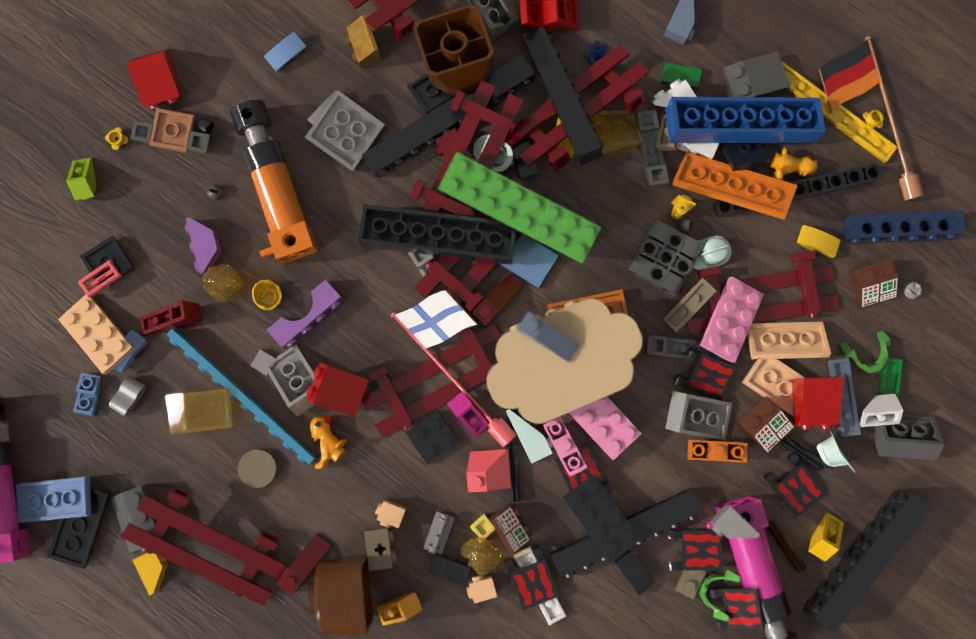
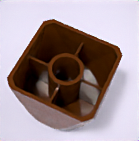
M470 4L416 22L413 27L429 80L436 88L450 94H456L458 90L467 93L477 89L481 81L485 82L488 79L493 68L494 50L477 6Z
M367 554L324 560L318 563L314 583H309L308 606L310 614L316 613L318 628L322 634L367 636L373 624L371 579Z

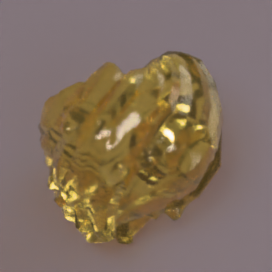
M224 263L209 267L202 278L204 290L219 302L227 301L243 288V282L238 272Z
M480 537L468 540L461 547V555L469 559L468 565L473 567L477 574L481 576L487 575L492 569H495L503 557L502 552L494 548L491 541Z

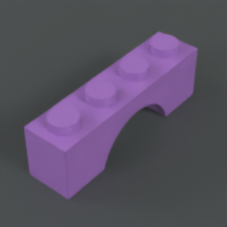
M326 279L311 291L313 305L306 317L297 321H289L281 317L267 329L282 348L292 347L297 342L296 338L301 334L303 336L311 331V326L316 321L318 323L326 318V313L330 309L335 310L341 305L340 301L343 298Z

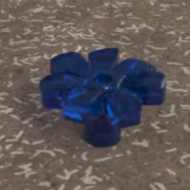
M595 41L594 45L588 43L586 46L588 50L584 52V57L589 58L588 62L594 64L595 61L608 54L605 52L607 46L605 44L600 46V41Z

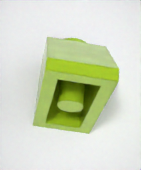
M92 158L72 161L66 182L75 200H87L95 195L97 185Z

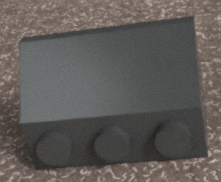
M466 0L468 5L472 4L479 8L491 43L513 32L521 25L520 4L517 0Z
M902 414L900 424L875 426L874 442L879 456L937 460L945 445L934 416Z
M148 484L111 497L122 532L128 523L148 532H151L156 524V519L136 510L144 495L153 498ZM166 533L162 537L164 540L167 539ZM125 540L129 552L142 549L141 547Z

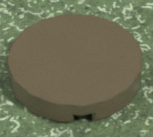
M256 449L242 456L238 464V474L242 482L247 486L260 488L267 486L273 481L278 467L271 453Z

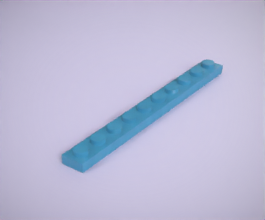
M171 329L167 333L171 338L169 341L175 347L179 348L180 346L185 351L183 354L191 361L194 359L199 364L197 367L201 371L212 375L214 383L218 386L223 385L227 389L226 393L232 399L237 398L241 402L240 406L245 411H251L258 423L269 427L268 431L275 438L280 437L284 441L282 444L289 451L293 449L298 454L297 458L302 463L311 464L317 459L307 447L176 329Z

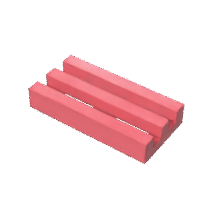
M108 260L79 280L78 283L86 295L91 298L121 278L122 274L118 272L113 261ZM108 267L111 268L109 271L95 279L87 286L85 285V283H87L89 280H91L92 278L106 270ZM114 273L113 276H111V277L108 278L106 281H104L103 283H101L100 285H98L97 287H95L94 289H92L91 291H89L91 288H93V287L96 286L98 283H100L101 281H103L104 279H106L107 277H109L110 275H112V274Z

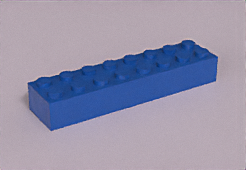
M671 97L665 108L670 143H817L826 132L820 98Z

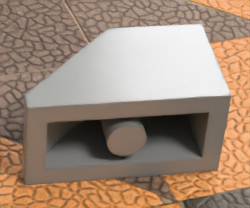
M725 505L710 521L714 525L712 530L720 537L724 535L727 538H758L760 535L729 505Z

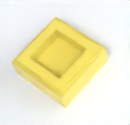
M485 513L470 525V528L482 541L496 530Z

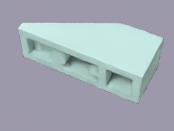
M510 409L506 410L531 463L552 454L551 449L554 447L549 437L545 439L544 435Z

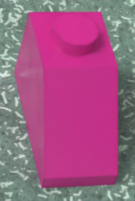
M463 392L447 403L475 437L488 427L489 423Z

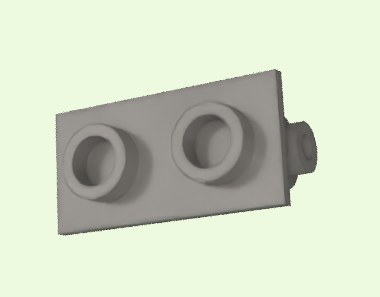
M436 511L424 549L429 550L428 552L432 554L438 553L442 555L454 517Z

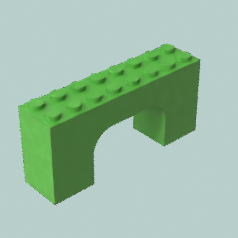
M456 152L438 188L580 263H583L601 229L595 222L506 178L461 152Z

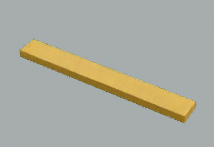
M781 61L791 86L785 90L796 98H820L824 119L883 163L889 160L898 148L895 144L876 130L868 128L864 121L842 105H839L831 112L825 92Z

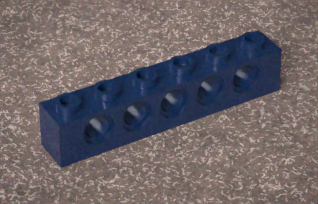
M964 211L849 215L843 218L844 241H851V244L863 243V240H870V243L882 242V239H889V242H899L903 238H908V241H919L920 238L926 237L927 241L939 240V237H946V240L958 239L959 235L965 234ZM939 222L944 225V230L940 229ZM920 223L924 224L925 231L921 230ZM882 224L887 227V233L882 230ZM901 224L906 226V232L902 231ZM863 225L867 226L868 234L863 231Z

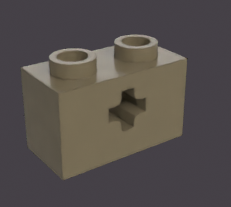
M387 527L366 529L364 536L369 571L393 568L394 562H397L396 550H392L391 544L394 542L393 531H390ZM380 543L382 547H386L383 553H381L380 549H377Z

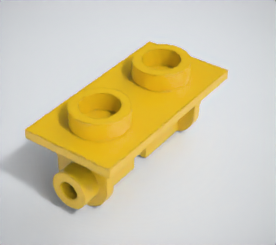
M678 195L671 202L674 205L671 211L672 218L680 219L696 203L692 202V199L686 195Z

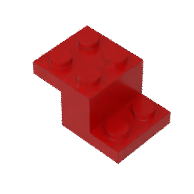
M519 0L521 25L532 29L543 26L546 32L560 27L572 31L579 29L577 0Z

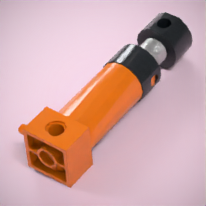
M256 99L237 104L231 108L230 115L237 135L246 136L250 147L243 151V156L250 176H252L270 229V233L267 235L271 247L260 250L261 257L274 254L276 260L285 264L319 252L311 227L306 223L280 143L276 140L269 141L266 129L272 125L265 102ZM296 240V243L291 246V243Z

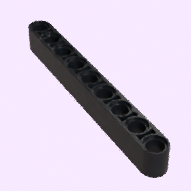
M875 163L790 182L798 185L797 187L801 191L800 195L795 193L792 202L873 183L882 177L883 170L880 165ZM868 170L873 172V178L868 175ZM850 174L855 177V182L850 180ZM831 178L837 181V186L832 185ZM813 182L818 184V191L813 188ZM721 200L716 202L713 207L714 214L720 218L753 211ZM720 203L727 206V212H723L720 209Z

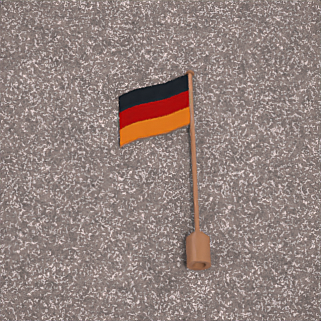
M867 36L865 42L857 48L830 60L819 69L829 108L832 112L842 103L864 94L879 83L905 171L902 174V178L899 179L904 200L907 202L925 196L918 174L908 170L872 46V37Z

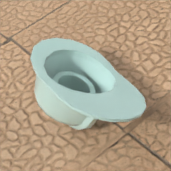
M483 135L475 142L473 152L477 161L490 135ZM506 142L503 143L492 167L495 172H502L514 164L513 151Z
M711 236L699 240L698 242L703 244V248L693 268L702 270L726 263L730 259L732 252L729 242L720 236Z
M831 432L832 436L817 445L821 459L832 467L849 465L855 473L856 471L838 447Z

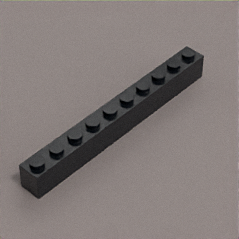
M524 55L519 56L490 74L485 82L495 86V89L486 108L497 106L501 103V99L508 96L509 93L514 95L520 87L523 86L525 88L533 83L535 72ZM477 89L465 93V98L472 101ZM455 97L363 153L362 157L374 176H385L389 173L390 168L401 166L405 163L406 158L417 156L421 153L422 148L433 146L436 144V139L461 126L466 112L461 109L459 112L450 109Z

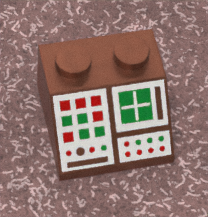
M893 259L848 272L859 308L897 297L899 277Z
M766 396L739 422L738 427L768 454L794 428V425L784 412Z
M509 504L491 515L490 521L510 555H512L531 540L529 537L531 531L526 523L522 525L519 518L522 516L516 506L512 508Z

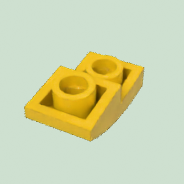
M803 225L797 243L810 251L817 250L829 258L836 257L841 240L821 230Z

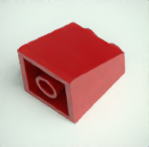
M169 48L126 62L143 108L149 106L150 109L161 106L160 102L167 101L169 104L179 101L178 97L183 93Z
M320 363L319 367L314 371L312 386L307 390V401L355 417L368 379Z
M843 377L792 379L794 425L801 426V430L813 429V426L820 425V429H832V425H839Z

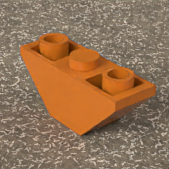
M688 440L687 459L747 463L748 443Z

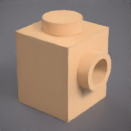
M384 500L383 504H378L375 514L378 515L377 520L381 521L380 525L391 528V526L399 528L407 507Z
M483 574L476 575L469 581L470 587H466L469 599L473 598L474 604L497 597L492 574L488 576H483Z

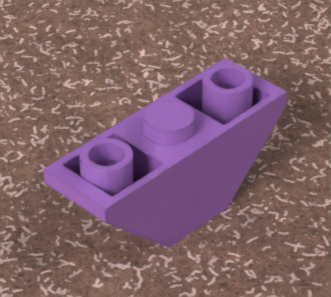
M190 217L185 218L187 223L185 224V230L191 238L189 243L190 250L195 254L196 261H194L195 269L204 276L208 275L222 252L218 234Z

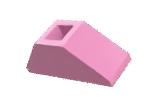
M559 416L544 424V429L568 475L572 477L587 469L561 417Z

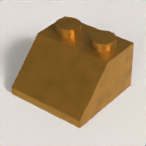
M366 14L361 15L347 27L348 35H345L348 45H353L355 51L351 53L354 63H359L360 68L382 62L372 30L365 22Z

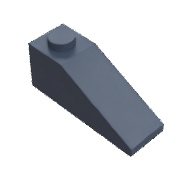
M694 0L679 1L663 36L684 45L687 39L691 40L695 31L692 29L695 23Z
M527 312L516 330L566 362L570 361L579 346L530 312Z

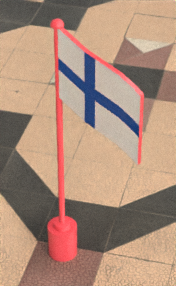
M446 290L429 296L411 309L398 314L393 312L391 318L394 317L489 420L488 426L490 428L487 431L502 447L507 445L517 435L502 417L499 420L497 418L492 419L428 349V347L444 342L462 329L477 325L472 317Z

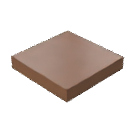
M157 108L149 145L188 153L187 147L190 132L193 131L196 116Z

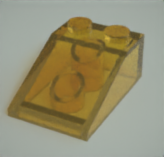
M627 110L600 111L589 120V122L593 121L597 131L595 133L596 138L600 137L603 142L604 148L601 149L603 155L643 144L634 114H630Z
M229 388L166 396L170 435L233 427Z

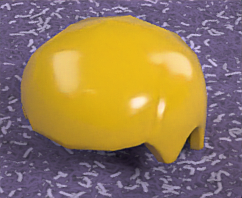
M260 280L254 285L252 290L254 303L263 310L275 309L280 305L283 298L280 287L272 280Z

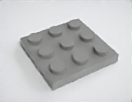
M337 90L305 138L353 171L361 160L362 154L368 150L385 124Z

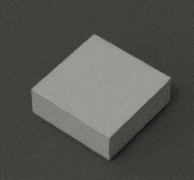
M260 349L250 366L268 376L265 367L275 362L276 358Z

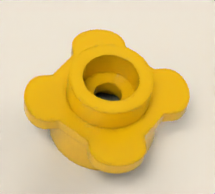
M872 110L870 113L865 112L863 114L868 128H881L883 126L884 117L880 111Z
M115 128L105 137L114 150H118L121 145L128 143V137L124 136L121 128Z

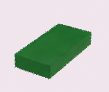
M664 63L661 83L671 84L677 79L681 81L684 79L691 88L698 89L702 69Z
M888 357L885 365L880 370L878 395L896 394L897 397L900 396L903 359Z

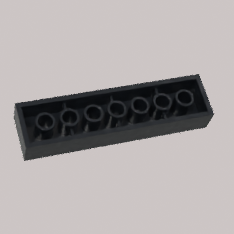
M363 204L358 243L361 247L513 265L517 229L493 219Z
M901 490L891 493L887 504L877 511L876 518L865 526V532L861 537L859 536L854 540L853 547L849 552H845L842 555L839 565L831 569L828 579L817 587V593L813 598L811 597L806 601L803 611L831 633H835L932 509L915 494Z

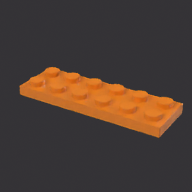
M689 152L685 153L673 180V186L783 220L786 218L798 186L746 169L732 171L729 164Z

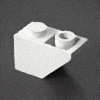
M677 79L670 84L671 88L666 92L661 90L655 94V99L652 100V103L657 106L666 107L671 97H696L686 80L683 79L681 81Z

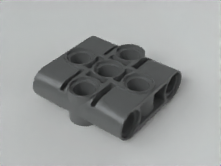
M654 220L628 271L657 288L677 296L688 274L691 272L703 248V244L661 221ZM671 237H676L679 240L678 246H673L670 243ZM644 245H651L653 253H646ZM665 253L669 255V263H665L661 260L662 254ZM680 262L686 264V272L679 270L678 264ZM653 270H658L661 273L659 280L653 278Z

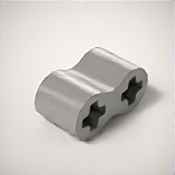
M128 376L111 399L109 407L127 417L144 394L146 386Z

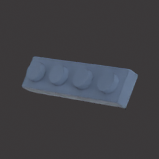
M849 358L829 360L830 378L843 377L844 379L840 422L838 425L839 437L861 435Z

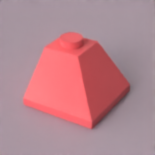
M508 449L470 452L467 468L468 492L512 488Z

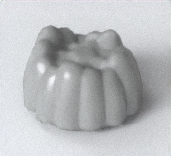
M911 281L904 285L903 293L909 299L921 296V284Z

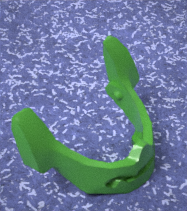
M883 331L877 333L881 347L880 356L875 363H868L867 365L859 362L855 350H851L845 342H841L840 346L845 357L853 358L861 369L868 373H873L881 370L888 360L887 346L891 345L890 339Z
M729 570L724 575L711 574L703 578L698 589L704 604L714 611L713 617L726 622L729 620V616L722 612L721 608L713 606L708 601L706 591L708 584L714 580L724 579L725 581L739 582L741 576Z

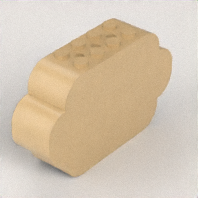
M575 299L566 303L564 309L559 310L556 307L547 311L545 317L537 316L579 345L569 362H566L516 331L521 324L519 323L510 327V332H507L499 339L495 350L498 363L491 368L487 376V388L497 405L507 409L518 408L519 413L526 420L533 423H545L628 386L633 377V365L630 359L635 357L640 351L642 336L636 322L630 316L622 313L610 315L608 308L602 302L595 299H585L577 302Z

